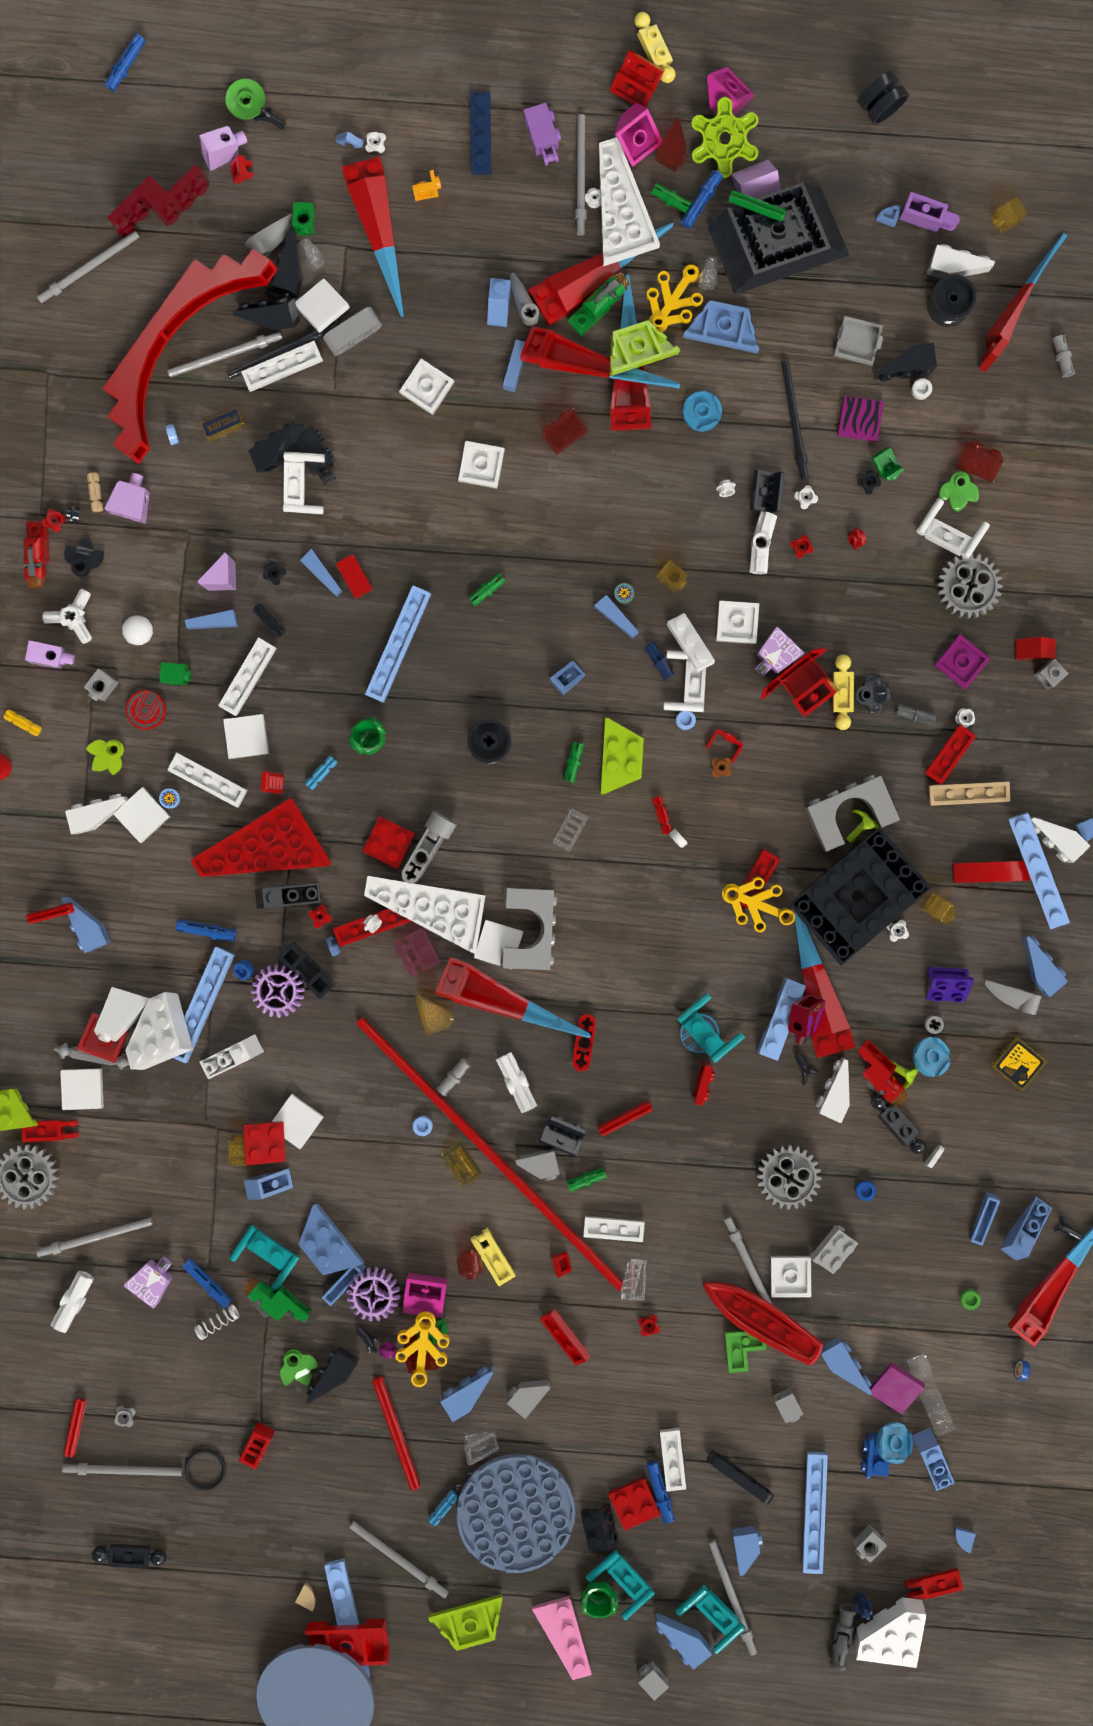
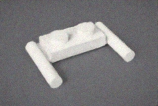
M284 451L283 511L324 514V506L304 505V461L325 462V454Z
M937 498L916 532L956 555H962L964 558L969 559L990 525L987 522H982L973 538L959 530L934 519L944 504L942 499Z
M667 650V658L686 659L684 703L664 702V710L703 712L706 668L696 672L684 651Z

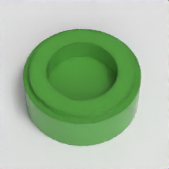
M965 1289L960 1294L959 1300L964 1308L974 1310L979 1307L981 1298L974 1289Z

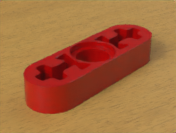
M583 1014L578 1020V1028L584 1030L585 1026L581 1022L585 1021L586 1017L590 1018L593 1025L588 1026V1032H592V1035L588 1038L590 1040L588 1047H580L578 1041L583 1036L576 1035L572 1064L577 1071L587 1070L591 1062L596 1028L595 1017L591 1014ZM577 1049L582 1052L589 1051L588 1055L584 1053V1061H587V1064H583L582 1067H579V1064L576 1063V1060H579L581 1053H576Z

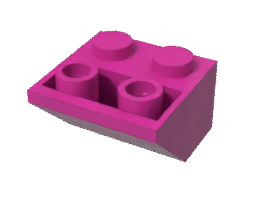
M409 1273L404 1294L403 1313L418 1315L421 1312L427 1311L432 1313L435 1318H442L448 1278Z

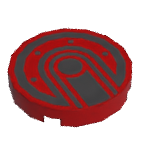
M148 690L138 691L133 694L126 706V714L130 723L143 730H151L160 726L167 712L162 697Z

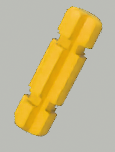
M8 709L4 714V719L13 722L14 725L25 731H29L34 736H38L42 730L39 725L33 724L32 721Z

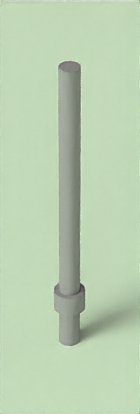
M584 114L577 116V209H575V219L577 220V235L579 236L585 234V220L587 219V210L585 209Z
M133 231L59 282L49 285L50 288L38 295L37 298L43 303L52 296L62 293V289L140 238L136 231Z
M278 331L267 336L264 334L257 336L255 340L168 369V374L171 378L260 347V349L267 347L269 343L281 340V333Z
M731 1216L724 1218L723 1220L730 1232L728 1235L731 1241L735 1243L759 1296L772 1304L744 1246L740 1230L736 1229Z
M150 1217L65 1242L51 1243V1246L37 1249L36 1254L38 1257L52 1253L53 1255L59 1254L69 1248L153 1225V1219Z
M79 1463V1465L63 1464L62 1467L63 1473H78V1475L95 1473L182 1476V1468L107 1466L88 1465V1463Z
M355 1521L349 1526L351 1530L423 1582L427 1589L430 1591L434 1590L444 1599L446 1598L449 1591L438 1584L434 1577H429Z
M715 1539L710 1540L708 1543L733 1611L739 1618V1622L743 1623L746 1627L740 1634L742 1641L746 1643L750 1656L757 1654L753 1642L754 1636L751 1628L747 1626Z

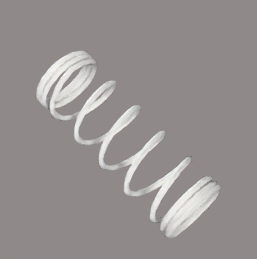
M234 1305L228 1306V1310L234 1320H231L223 1309V1313L227 1317V1324H224L216 1313L221 1327L222 1324L228 1325L229 1320L235 1321V1319H239L238 1310ZM209 1318V1321L211 1322L214 1328L213 1332H210L207 1329L206 1324L204 1322H202V1324L207 1331V1336H205V1333L200 1325H196L194 1327V1330L200 1340H203L208 1337V1332L213 1334L215 1332V1328L220 1330L221 1327L217 1328L214 1325L212 1319Z

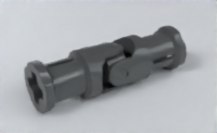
M847 1604L839 1605L840 1617L839 1621L836 1622L835 1641L832 1643V1660L829 1661V1666L838 1671H844L847 1668L845 1662L847 1654L850 1652L849 1644L854 1630L852 1623L854 1615L857 1613L856 1608Z

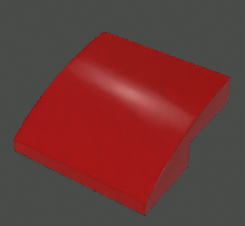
M630 50L620 71L617 72L609 91L633 105L638 103L647 107L665 70Z

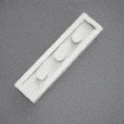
M312 341L241 372L251 392L318 364L323 360L315 341Z
M258 637L218 706L237 716L277 648Z
M179 753L175 754L168 768V771L238 808L248 791Z

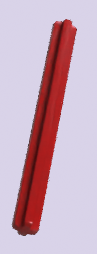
M382 1376L375 1377L372 1383L410 1490L418 1489L420 1481Z

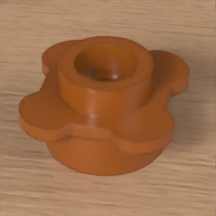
M714 758L711 761L713 777H729L731 775L729 767L731 760L729 758L721 760Z

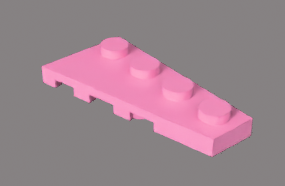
M566 1596L532 1606L534 1614L572 1680L592 1675L571 1597Z

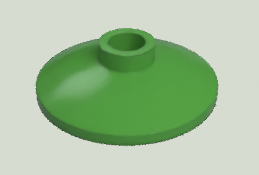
M251 79L235 81L226 92L227 108L232 115L239 119H252L261 113V108L265 106V94L262 87ZM245 100H250L249 104H243Z

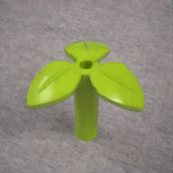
M852 811L862 817V822L846 838L850 843H853L866 829L874 828L876 830L879 827L875 820L871 819L863 811Z
M893 1062L897 1066L894 1071L906 1078V1082L902 1087L904 1089L908 1088L914 1081L918 1069L914 1065L912 1070H908Z

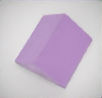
M769 160L731 174L736 191L754 198L781 190L778 170Z
M224 553L197 582L208 591L236 590L235 561Z

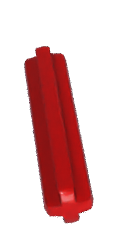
M70 902L29 913L26 915L27 923L33 924L73 913L75 911L74 904Z
M645 1101L599 1125L597 1128L600 1135L605 1136L651 1112L653 1109L650 1102Z
M77 1398L74 1402L63 1455L66 1457H73L76 1452L86 1406V1399Z

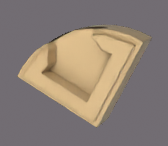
M305 1582L295 1603L313 1612L316 1603L312 1587Z

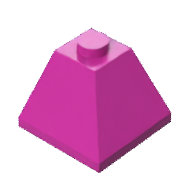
M728 67L712 72L707 76L709 104L715 116L718 113V101L723 97L731 99L734 116L754 97V94Z
M635 103L621 114L614 133L630 166L633 167L664 142L648 108Z

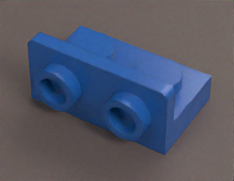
M867 1433L866 1439H863L862 1443L865 1457L861 1459V1471L864 1472L868 1479H871V1475L886 1477L889 1475V1462L881 1458L877 1451V1433Z

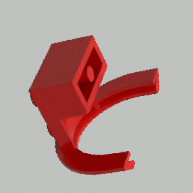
M827 647L814 648L776 677L763 689L761 700L782 684L794 700L792 702L805 717L835 695L839 689L815 660V658L827 650Z

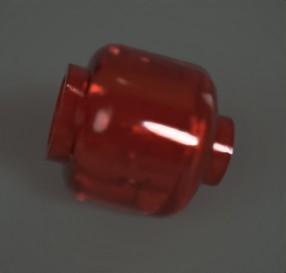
M476 1250L460 1252L461 1255L457 1257L459 1275L462 1277L466 1276V1280L477 1279L478 1274L484 1271L481 1255L476 1253Z

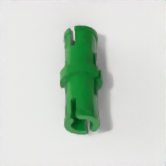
M657 182L656 188H653L651 195L665 201L667 206H673L686 214L692 202L679 196L677 191H671Z
M498 572L489 581L480 584L481 587L468 596L470 602L475 599L472 604L476 607L487 596L491 597L493 595L492 592L506 583L504 578H501V574Z
M572 742L569 759H566L567 767L563 781L576 782L578 767L582 763L580 759L584 744L579 743L578 745L577 742Z
M602 1166L588 1173L585 1171L581 1176L567 1180L566 1183L570 1193L586 1186L589 1188L591 1184L607 1179V1176Z

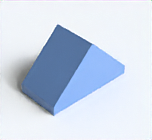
M571 661L550 678V682L564 696L586 674L574 661Z

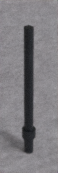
M335 322L331 323L320 333L313 329L311 333L228 371L227 374L230 380L241 375V371L314 340L319 341L323 339L327 332L336 327Z
M783 361L781 365L796 449L795 461L799 467L800 479L806 480L808 479L806 466L808 460L807 454H804L789 361Z

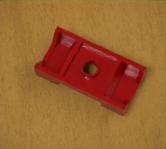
M366 1619L365 1624L328 1626V1621L308 1622L305 1629V1635L309 1636L310 1646H315V1644L330 1646L335 1651L348 1654L360 1666L388 1665L391 1654L386 1619ZM342 1643H349L352 1648L347 1649Z

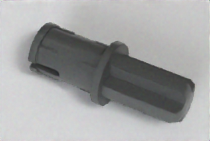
M901 703L898 704L895 713L896 716L910 719L912 722L917 721L933 726L936 721L935 714L919 710V707L912 708Z

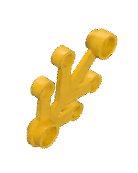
M687 265L684 268L683 278L672 295L668 283L670 279L669 273L661 271L658 274L657 280L661 285L665 304L661 312L657 302L658 290L650 288L647 291V299L650 301L652 316L649 318V321L659 332H664L668 325L681 322L686 324L692 319L690 310L685 309L680 315L668 316L671 310L689 306L699 307L702 304L703 296L700 293H694L692 297L679 300L688 284L698 279L699 270L695 265ZM693 270L695 273L693 275H689L687 271ZM664 275L667 277V280L662 281L660 277ZM649 293H656V297H650ZM693 298H700V302H694ZM688 314L690 318L684 319L682 315ZM659 319L662 321V324L656 325L655 321Z
M759 876L754 877L751 882L741 886L728 884L723 888L722 897L727 903L732 904L736 914L735 919L739 925H744L748 922V917L742 911L740 902L747 904L754 921L753 927L757 932H763L766 929V924L761 919L758 909L778 917L783 925H790L795 920V914L791 909L783 908L781 910L762 902L765 899L773 896L778 897L782 894V888L779 884H773L770 889L753 896H747L743 893L754 888H763L764 880ZM756 880H761L759 886L754 885ZM775 887L779 888L778 893H773ZM734 890L735 895L729 896L728 892ZM784 913H789V917L786 919L782 916ZM741 915L745 916V920L742 922L738 921ZM758 923L763 924V927L761 929L756 928V925Z
M427 1311L417 1315L416 1324L408 1330H401L398 1333V1342L406 1344L409 1342L410 1337L420 1331V1338L405 1349L400 1348L396 1352V1360L398 1362H405L408 1356L418 1350L417 1367L411 1376V1382L416 1387H422L427 1383L428 1375L424 1370L426 1350L435 1359L438 1366H445L448 1359L446 1353L439 1352L428 1339L429 1331L437 1340L439 1347L446 1348L450 1342L449 1336L442 1334L435 1326V1316ZM428 1319L429 1322L425 1323L422 1320ZM401 1335H406L407 1338H406V1339H402L400 1336H401ZM441 1339H446L447 1342H446V1343H442V1342H440V1340H441ZM403 1353L405 1357H400L399 1354ZM442 1357L445 1360L439 1361L438 1358ZM421 1374L423 1377L419 1378L416 1375Z

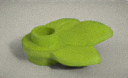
M96 740L86 748L88 752L96 755L92 764L93 771L108 769L112 775H115L121 769V756L124 753V746L120 741L109 740L106 742ZM113 746L117 747L116 753H112L111 751Z

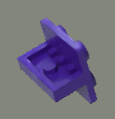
M928 967L929 989L926 994V1000H933L935 1002H965L974 979L969 977L968 969Z

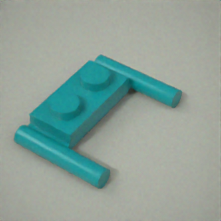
M706 992L679 1015L677 1019L716 1063L740 1043L745 1036L739 1032L724 1044L697 1012V1010L712 999Z
M250 1225L229 1256L230 1260L236 1262L244 1248L248 1246L249 1250L277 1269H281V1273L271 1286L276 1291L279 1290L300 1259L297 1254L292 1253L254 1225Z
M615 1549L586 1575V1579L591 1583L605 1569L634 1600L621 1613L622 1618L626 1621L655 1592Z
M702 1585L675 1610L677 1615L681 1617L695 1604L726 1635L713 1646V1651L716 1654L721 1652L746 1629L745 1625L739 1622V1618L711 1590L708 1591L705 1585Z

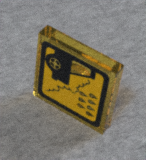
M1015 1036L992 1063L991 1067L1023 1092L1048 1061L1019 1037Z

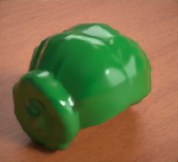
M370 717L369 719L361 720L351 729L347 741L358 754L372 755L384 746L386 730L383 724L375 717Z
M603 1581L589 1583L585 1591L581 1592V1613L593 1618H606L616 1614L618 1608L617 1592L612 1590L610 1585Z

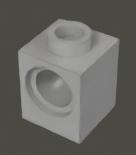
M1054 659L1047 662L1034 676L1046 689L1055 687L1069 673Z
M98 668L84 688L89 691L87 695L95 701L98 699L105 701L119 682ZM102 681L104 688L98 692L97 684Z
M790 1387L773 1396L785 1423L796 1422L800 1419V1416L804 1415Z
M870 1524L853 1540L857 1555L861 1559L866 1558L870 1563L887 1547L884 1538ZM867 1542L873 1543L870 1547H864Z
M653 1661L648 1665L644 1664L639 1669L637 1674L638 1683L655 1701L669 1688L668 1678Z

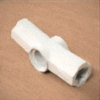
M760 512L751 541L749 573L767 574L769 546L777 516L773 513ZM763 539L766 544L765 547H758L756 540Z
M512 1052L497 1058L496 1061L505 1077L506 1086L511 1095L514 1096L521 1113L536 1107L537 1104L529 1089L527 1078L523 1071L520 1070Z
M83 1271L77 1272L70 1288L65 1292L60 1301V1308L54 1316L51 1327L63 1333L67 1332L75 1315L79 1313L85 1303V1296L94 1280L91 1274Z

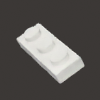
M685 613L667 621L669 630L696 672L714 664V658Z
M585 1216L583 1236L643 1242L645 1222Z
M680 1429L660 1430L666 1491L685 1490L686 1482Z

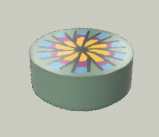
M627 583L619 584L615 588L614 597L617 602L627 604L633 599L634 590Z

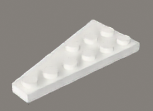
M617 137L600 142L599 170L603 266L657 249L660 243Z
M367 876L364 896L476 954L485 902L484 895Z

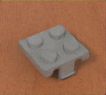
M844 316L842 326H840L837 335L838 341L834 356L872 366L876 351L881 349L883 325Z
M834 1225V1228L817 1249L810 1254L812 1261L821 1265L832 1274L841 1267L845 1259L853 1253L858 1245L854 1239L844 1232L845 1229L840 1225Z

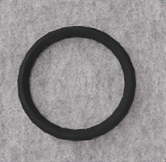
M198 1450L186 1462V1479L191 1486L198 1490H213L225 1479V1461L213 1450ZM207 1453L215 1456L220 1461L222 1475L214 1485L203 1487L197 1485L191 1479L189 1465L194 1457Z

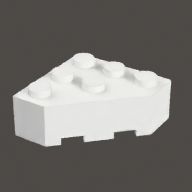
M164 992L148 999L126 1048L130 1069L145 1070L193 1050L177 993Z
M902 1597L890 1609L887 1610L885 1608L874 1615V1619L867 1624L862 1623L857 1626L854 1639L857 1660L917 1667L926 1620V1612L922 1600Z

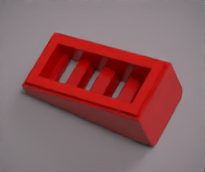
M263 771L260 790L267 793L282 794L284 775Z
M257 1423L238 1461L256 1469L275 1431L263 1424ZM246 1453L256 1457L257 1459L247 1456Z

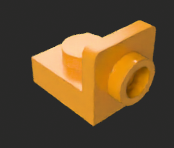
M430 170L432 182L421 181L416 185H412L415 201L439 197L437 189H441L439 176L434 175V170Z

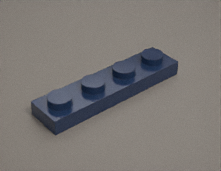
M470 92L472 175H491L490 92Z

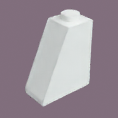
M112 987L94 1030L98 1039L104 1042H110V1040L116 1042L140 1019L149 998Z

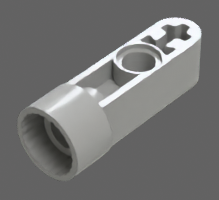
M435 811L431 813L424 825L427 830L402 871V879L409 884L418 882L422 878L443 840L449 839L457 826L456 823ZM430 837L431 839L437 841V843L434 844L431 841L427 840V838ZM419 852H424L427 856L424 863H421L417 858ZM416 866H420L419 868H416L414 872V875H416V877L410 879V874L408 873V871H412Z

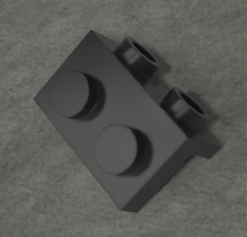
M759 469L754 470L750 501L751 511L780 512L785 485L784 472L772 473Z
M550 1116L539 1142L576 1157L587 1131L579 1124L565 1122V1119L560 1116Z
M605 1504L601 1509H583L580 1512L589 1550L610 1551L618 1543V1533L615 1528L614 1515L610 1504Z

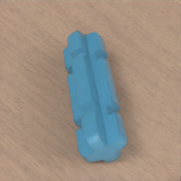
M328 756L325 759V763L321 764L312 774V777L305 781V785L313 790L318 785L317 783L321 782L330 772V768L337 764V761L332 756Z
M454 1490L449 1491L447 1497L440 1502L435 1511L429 1516L428 1521L433 1526H437L441 1521L440 1519L452 1507V1503L455 1504L459 1497Z

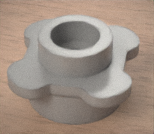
M118 1406L114 1419L115 1424L123 1427L133 1426L135 1409L133 1407L128 1409Z

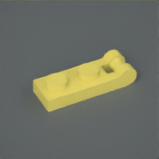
M486 1228L482 1230L483 1233L478 1236L474 1235L470 1239L497 1285L501 1286L516 1277V1274L495 1241L491 1231ZM487 1240L489 1245L483 1248L481 1243Z

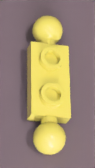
M639 12L634 19L636 27L641 29L638 31L637 36L649 61L665 70L661 80L664 83H670L675 79L676 75L674 68L669 66L673 59L657 25L649 26V15L646 12Z
M839 655L835 660V665L839 672H833V683L839 690L832 697V712H839V716L835 719L836 727L840 730H846L851 725V719L847 712H854V672H847V669L851 666L850 657Z

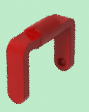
M718 729L714 732L706 748L708 749L716 735L720 734L725 740L739 746L731 759L733 764L743 748V744L733 734L725 733Z

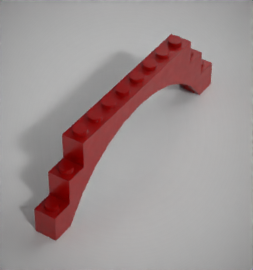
M252 249L241 265L223 254L212 270L195 259L187 268L182 278L176 283L172 292L164 300L160 309L154 314L150 323L141 332L140 337L129 349L125 358L119 363L115 372L102 388L108 395L118 401L112 408L108 418L123 429L113 443V446L140 464L150 450L145 425L146 395L149 380L157 359L170 338L191 316L216 299L242 289L267 286L278 270L269 258Z

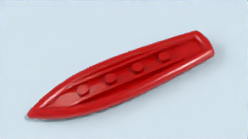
M703 1282L709 1298L719 1311L734 1325L752 1337L809 1366L819 1358L823 1343L767 1300L732 1284Z

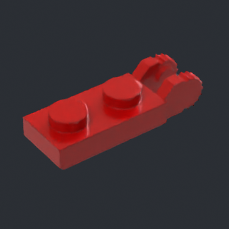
M78 1120L37 1121L38 1126L22 1128V1142L60 1141L79 1137V1132L63 1133V1126L78 1125Z
M958 1568L919 1578H911L904 1582L906 1588L920 1586L922 1590L909 1592L907 1596L911 1599H929L964 1590Z

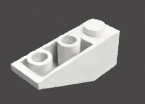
M937 245L932 253L926 275L942 279L954 274L969 276L985 273L991 270L995 261L990 260L987 256L972 255L967 250H954L949 245Z
M121 794L109 796L110 800L102 802V799L90 801V805L83 806V804L71 806V810L65 811L71 834L96 830L128 801V797H121Z
M1035 817L1031 818L1036 834L1039 833L1044 838L1042 840L1043 843L1050 849L1053 848L1057 852L1056 856L1064 863H1074L1090 847L1076 831Z
M254 1034L200 1061V1064L207 1078L210 1079L254 1058L264 1051Z
M843 1057L840 1058V1061L836 1060L832 1069L834 1074L832 1078L827 1079L824 1086L826 1091L823 1097L820 1096L816 1103V1107H818L816 1111L839 1123H842L849 1108L848 1060Z

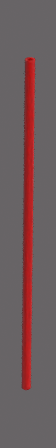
M364 1017L356 1023L619 1292L626 1286Z

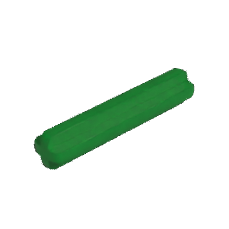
M732 190L730 193L729 202L778 221H783L786 216V210L735 190Z

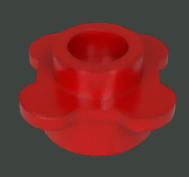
M49 509L46 518L42 520V525L53 529L57 533L60 532L61 525L66 521V518L59 512Z
M857 528L849 531V544L854 550L862 547L866 543L864 532Z
M806 535L790 543L798 559H801L807 553L811 554L814 550Z
M320 905L315 911L311 910L308 914L309 918H312L315 928H321L324 923H330L332 920L324 905Z
M651 1314L649 1317H640L638 1319V1324L642 1329V1336L647 1337L648 1335L659 1333L660 1327L657 1326L656 1315Z

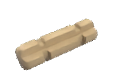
M95 472L88 473L87 481L90 483L88 488L90 500L92 501L91 510L93 512L103 511V503H101V489L98 483L99 475Z

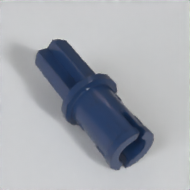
M651 642L645 646L646 652L654 663L653 667L656 666L663 680L665 681L673 676L675 673L665 660L666 656L663 657L656 644Z
M859 1592L860 1596L856 1593L854 1595L856 1610L862 1618L866 1617V1620H869L870 1615L873 1614L871 1603L865 1593Z

